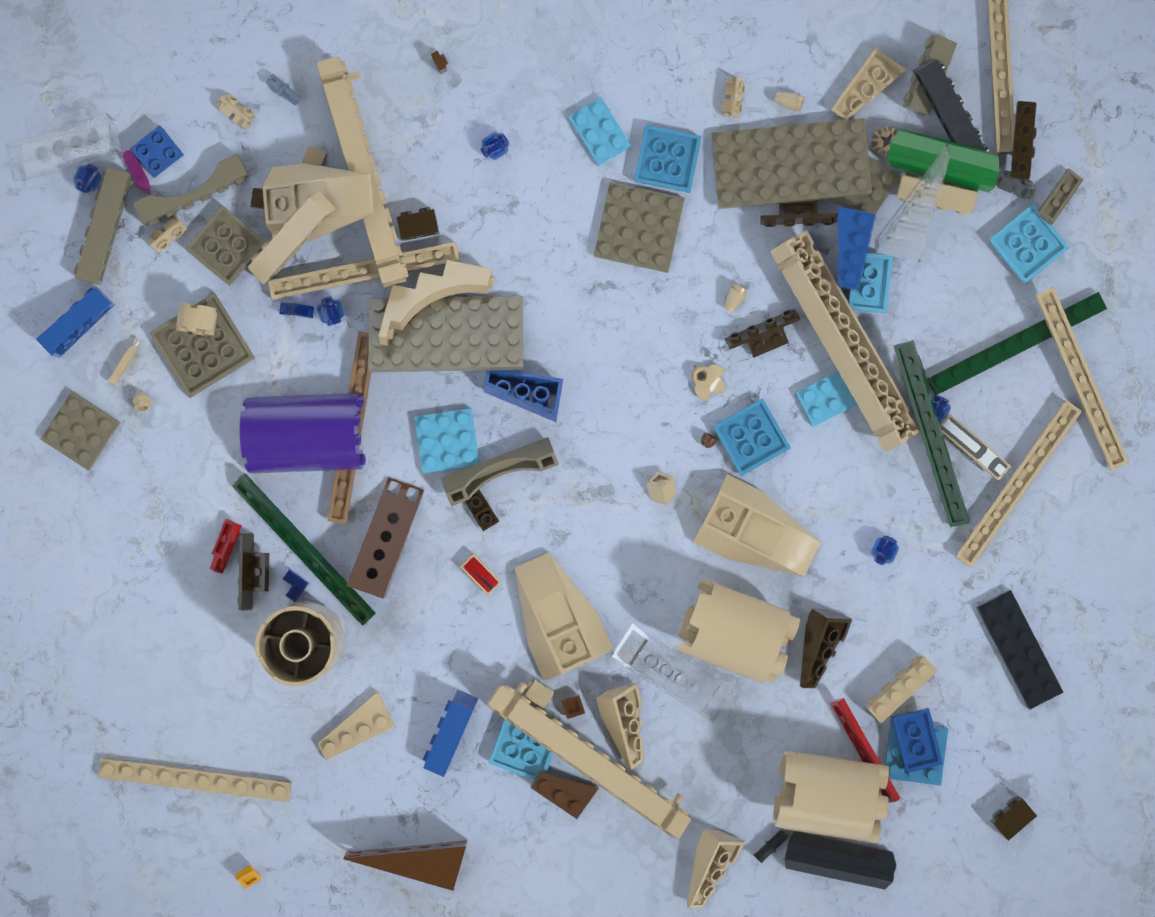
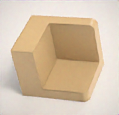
M658 471L647 482L652 501L667 505L677 494L674 476Z

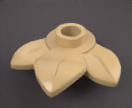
M711 365L707 368L698 366L692 371L691 377L695 383V393L701 400L707 402L710 393L720 394L726 391L725 385L720 378L725 373V369L719 365ZM699 372L704 373V379L697 377Z

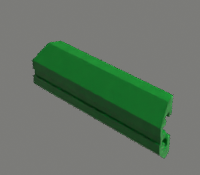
M905 129L900 130L892 140L887 156L889 165L892 167L988 193L995 188L999 175V156L995 153Z

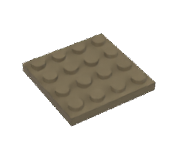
M610 182L594 257L668 273L685 198Z
M216 293L195 304L218 309L214 336H202L188 331H176L177 316L150 332L151 337L189 398L194 397L256 359Z

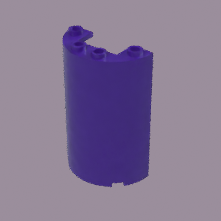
M361 393L247 397L243 401V406L246 407L245 411L240 413L239 433L242 458L247 460L244 466L248 473L361 470L363 465L366 464V456L363 454V450H359L361 434H358V426L361 424V417L357 412H361V407H364V397L361 396Z

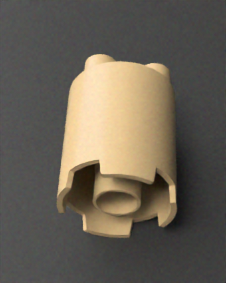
M702 578L697 589L707 594L699 593L695 607H688L679 636L689 642L681 641L679 646H676L675 651L762 684L766 681L773 683L776 676L780 677L788 659V655L780 652V649L787 645L788 640L792 641L800 624V618L790 615L789 610Z
M309 601L293 603L277 610L261 624L255 640L256 657L259 658L261 665L274 681L287 686H303L320 678L337 663L344 647V632L340 618L327 607Z
M783 752L779 773L785 776L781 796H775L773 823H776L775 827L878 843L881 827L880 820L886 819L888 810V797L881 796V789L879 788L886 789L889 766L801 752Z

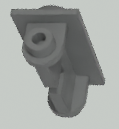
M1005 170V172L999 171L1001 179L997 177V188L1010 193L1012 187H1015L1013 195L1025 200L1026 198H1031L1033 192L1030 190L1035 191L1033 181L1011 178V171Z

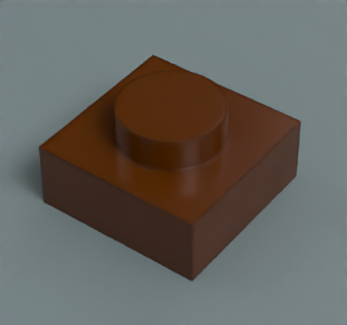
M438 50L431 53L440 74L446 72L448 62L444 54L440 55Z
M580 695L561 700L567 719L585 714Z

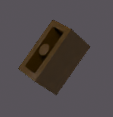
M430 207L421 208L419 212L413 214L411 211L402 212L400 216L396 217L402 241L440 234L435 210H431Z
M1020 796L1011 798L1007 802L1008 806L1003 810H997L990 820L1008 841L1037 817L1036 813Z

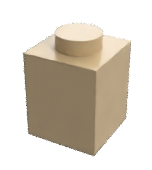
M537 679L534 682L529 681L524 690L526 691L525 697L542 709L545 708L554 695L552 689Z

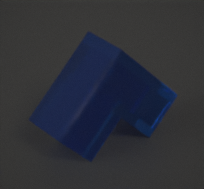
M297 303L280 304V315L313 318L314 306Z
M289 569L283 580L292 587L285 596L293 602H297L310 582L292 569Z

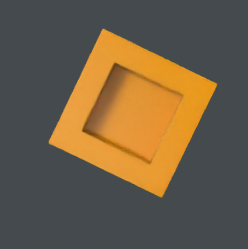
M252 865L235 874L236 880L245 889L262 880L260 873Z

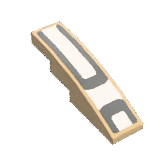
M951 414L940 425L943 435L996 480L999 481L1011 468L1003 458Z

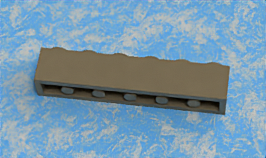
M107 167L106 171H103L101 190L98 189L95 197L97 204L95 208H92L90 214L92 221L85 231L86 242L80 248L79 255L81 259L74 269L75 278L101 286L133 176L130 173Z

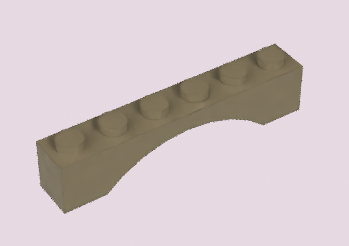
M236 153L220 161L211 177L196 190L177 197L149 195L134 202L133 205L142 224L152 227L160 223L159 220L164 217L168 219L177 215L176 211L181 209L188 210L194 207V203L199 200L201 202L207 201L216 192L220 194L229 190V186L233 184L240 185L246 182L245 178L249 177V174L240 156Z
M549 437L443 477L441 481L451 506L469 500L483 485L501 475L522 470L541 472L557 466L559 463Z

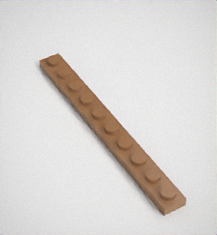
M358 332L348 392L361 393V396L364 397V407H361V412H357L361 417V424L358 426V434H361V436L372 374L368 370L369 333ZM356 470L335 471L328 521L347 524Z

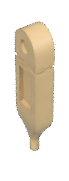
M139 339L125 352L108 383L113 386L117 385L135 356L138 343L140 342Z

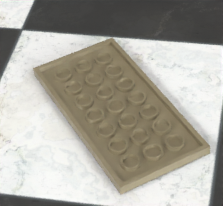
M865 118L712 133L718 209L872 195Z
M523 296L444 297L438 299L415 314L403 330L394 329L392 340L389 339L387 346L380 344L378 335L389 298H369V372L523 370Z

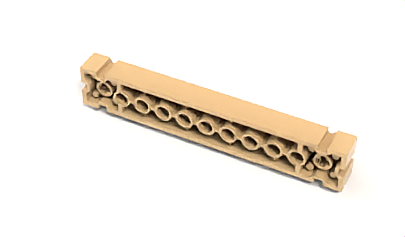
M339 56L316 62L348 170L371 175L374 214L363 218L384 289L391 288L393 285L407 283L406 277H409L405 264L416 261L414 254L403 257L400 245L395 244L398 238L394 226L390 227L389 224L393 222L388 207L384 208V204H387L383 189L379 190L378 188L382 184L378 172L373 171L376 164L372 152L368 153L367 151L371 148L367 135L362 134L365 128L361 116H357V113H360L356 98L351 97V95H355L351 81L361 78L360 71L348 74L345 61H340Z
M805 231L785 241L770 252L778 265V270L783 273L793 294L798 299L812 327L818 334L831 360L858 404L860 411L873 430V436L879 437V444L887 452L919 433V426L915 418L911 419L908 412L910 410L820 252L814 250L812 246L814 242L808 231Z
M521 682L516 690L507 684L496 688L485 706L499 714L506 721L650 823L660 828L667 835L676 839L680 838L692 820L687 817L689 815L688 812L680 807L678 808L684 799L681 794L678 793L673 801L665 796L659 797L656 795L657 790L649 785H642L640 783L642 780L636 775L625 773L626 769L618 763H611L609 761L610 757L605 753L594 751V746L586 740L581 742L577 739L578 734L570 729H563L561 722L555 718L549 719L546 717L547 713L539 707L533 708L530 705L531 701L521 696L527 687L524 683Z

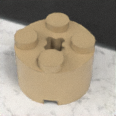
M179 303L176 331H188L195 335L214 336L218 309L203 305Z

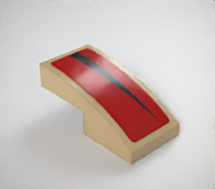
M474 553L460 565L462 570L487 595L502 583Z

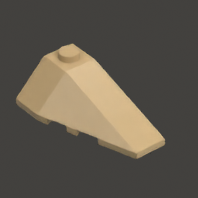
M637 683L607 690L596 697L600 716L629 770L643 762V738L640 737L639 727L642 726V719H639V708H642V701Z
M704 829L696 848L687 901L688 908H703L715 891L714 885L720 878L723 879L727 874L724 872L730 863L734 864L745 843L743 840L719 830Z

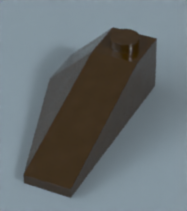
M811 609L805 626L800 679L801 688H816L827 669L826 663L831 656L834 658L837 653L834 651L835 648L847 636L852 622L850 617L825 609Z

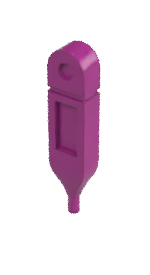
M126 150L123 153V159L136 184L148 196L151 195L150 181L138 158L131 150Z

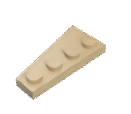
M875 48L830 111L842 120L850 119L902 75L906 69Z
M379 692L317 743L325 760L395 726Z

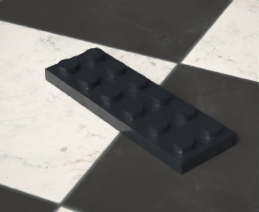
M1011 590L976 607L1029 710L1064 693Z

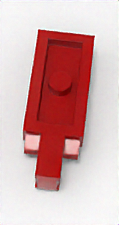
M225 519L212 551L214 557L209 568L210 570L223 573L242 525Z

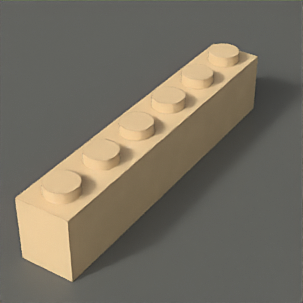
M321 192L306 196L303 199L304 204L298 206L292 212L293 217L286 219L282 223L283 228L274 232L271 236L273 239L267 241L261 247V253L258 252L251 258L253 262L248 268L262 284L273 279L334 212L335 208Z

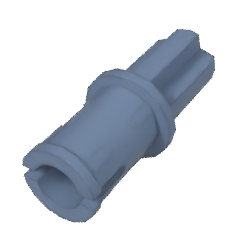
M275 74L270 75L271 79H267L266 84L277 91L279 96H283L293 105H297L301 101V96L292 90L288 83L285 84L277 78Z

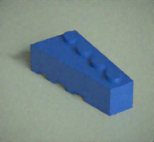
M838 206L839 287L842 289L859 292L876 214Z
M90 288L84 293V297L80 301H76L65 314L60 316L36 340L51 356L61 358L115 304L99 288Z
M486 370L484 393L556 422L563 379L512 370Z
M457 689L453 700H448L444 709L447 714L445 718H440L437 728H440L438 734H433L429 743L433 746L430 751L426 750L422 761H425L424 769L442 777L445 776L479 698Z

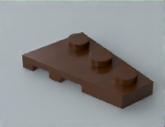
M540 771L530 785L531 789L576 819H578L599 789L598 786L592 784L589 785L581 781L570 780L544 771Z

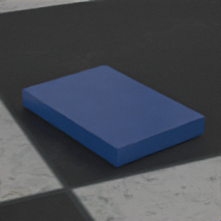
M929 708L891 717L905 773L943 764Z

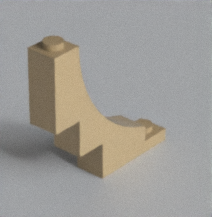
M447 260L442 277L420 272L415 289L393 285L378 335L380 344L387 346L389 339L392 340L394 329L403 330L415 314L438 299L460 293L488 294L489 289L493 288L495 283L492 269Z

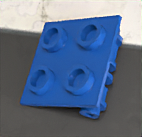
M161 125L130 148L154 178L184 155Z

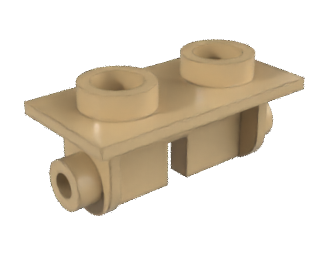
M736 77V79L728 78V81H726L724 95L731 97L730 99H723L721 112H723L725 117L732 115L739 119V114L742 112L741 100L742 95L745 93V84L739 77Z
M225 94L219 97L220 101L216 105L218 110L228 118L234 113L235 116L232 121L242 129L245 128L247 130L251 125L250 121L257 118L253 115L251 109L243 107L234 96Z
M177 216L171 217L162 225L166 231L162 232L158 228L149 236L147 241L157 253L166 249L171 242L187 230V227Z

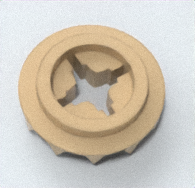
M882 127L873 134L871 145L879 156H888L890 145L888 144L882 148L884 144L882 138L886 139L891 135L890 142H892L898 133L895 128Z

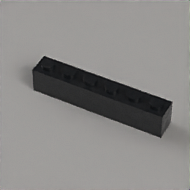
M930 59L912 70L950 142L990 152L987 145L983 144L980 139V131L976 127L974 128L971 123L973 120L972 116L963 108L962 104L964 102L961 96L955 93L953 89L955 85L950 77L947 78L944 72L946 68L942 61Z

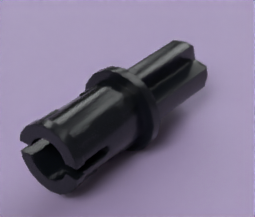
M779 830L769 841L766 840V844L753 855L762 864L773 852L776 853V849L788 839L787 834Z

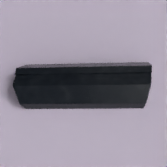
M793 831L788 841L784 859L785 868L789 870L884 890L893 883L894 872L897 866L892 851L799 831Z

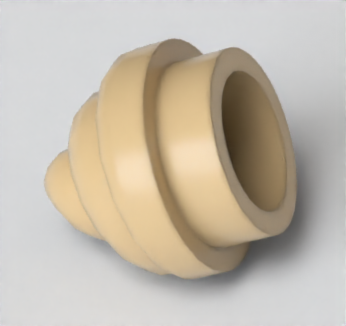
M141 391L134 397L132 405L136 411L146 412L152 405V399Z

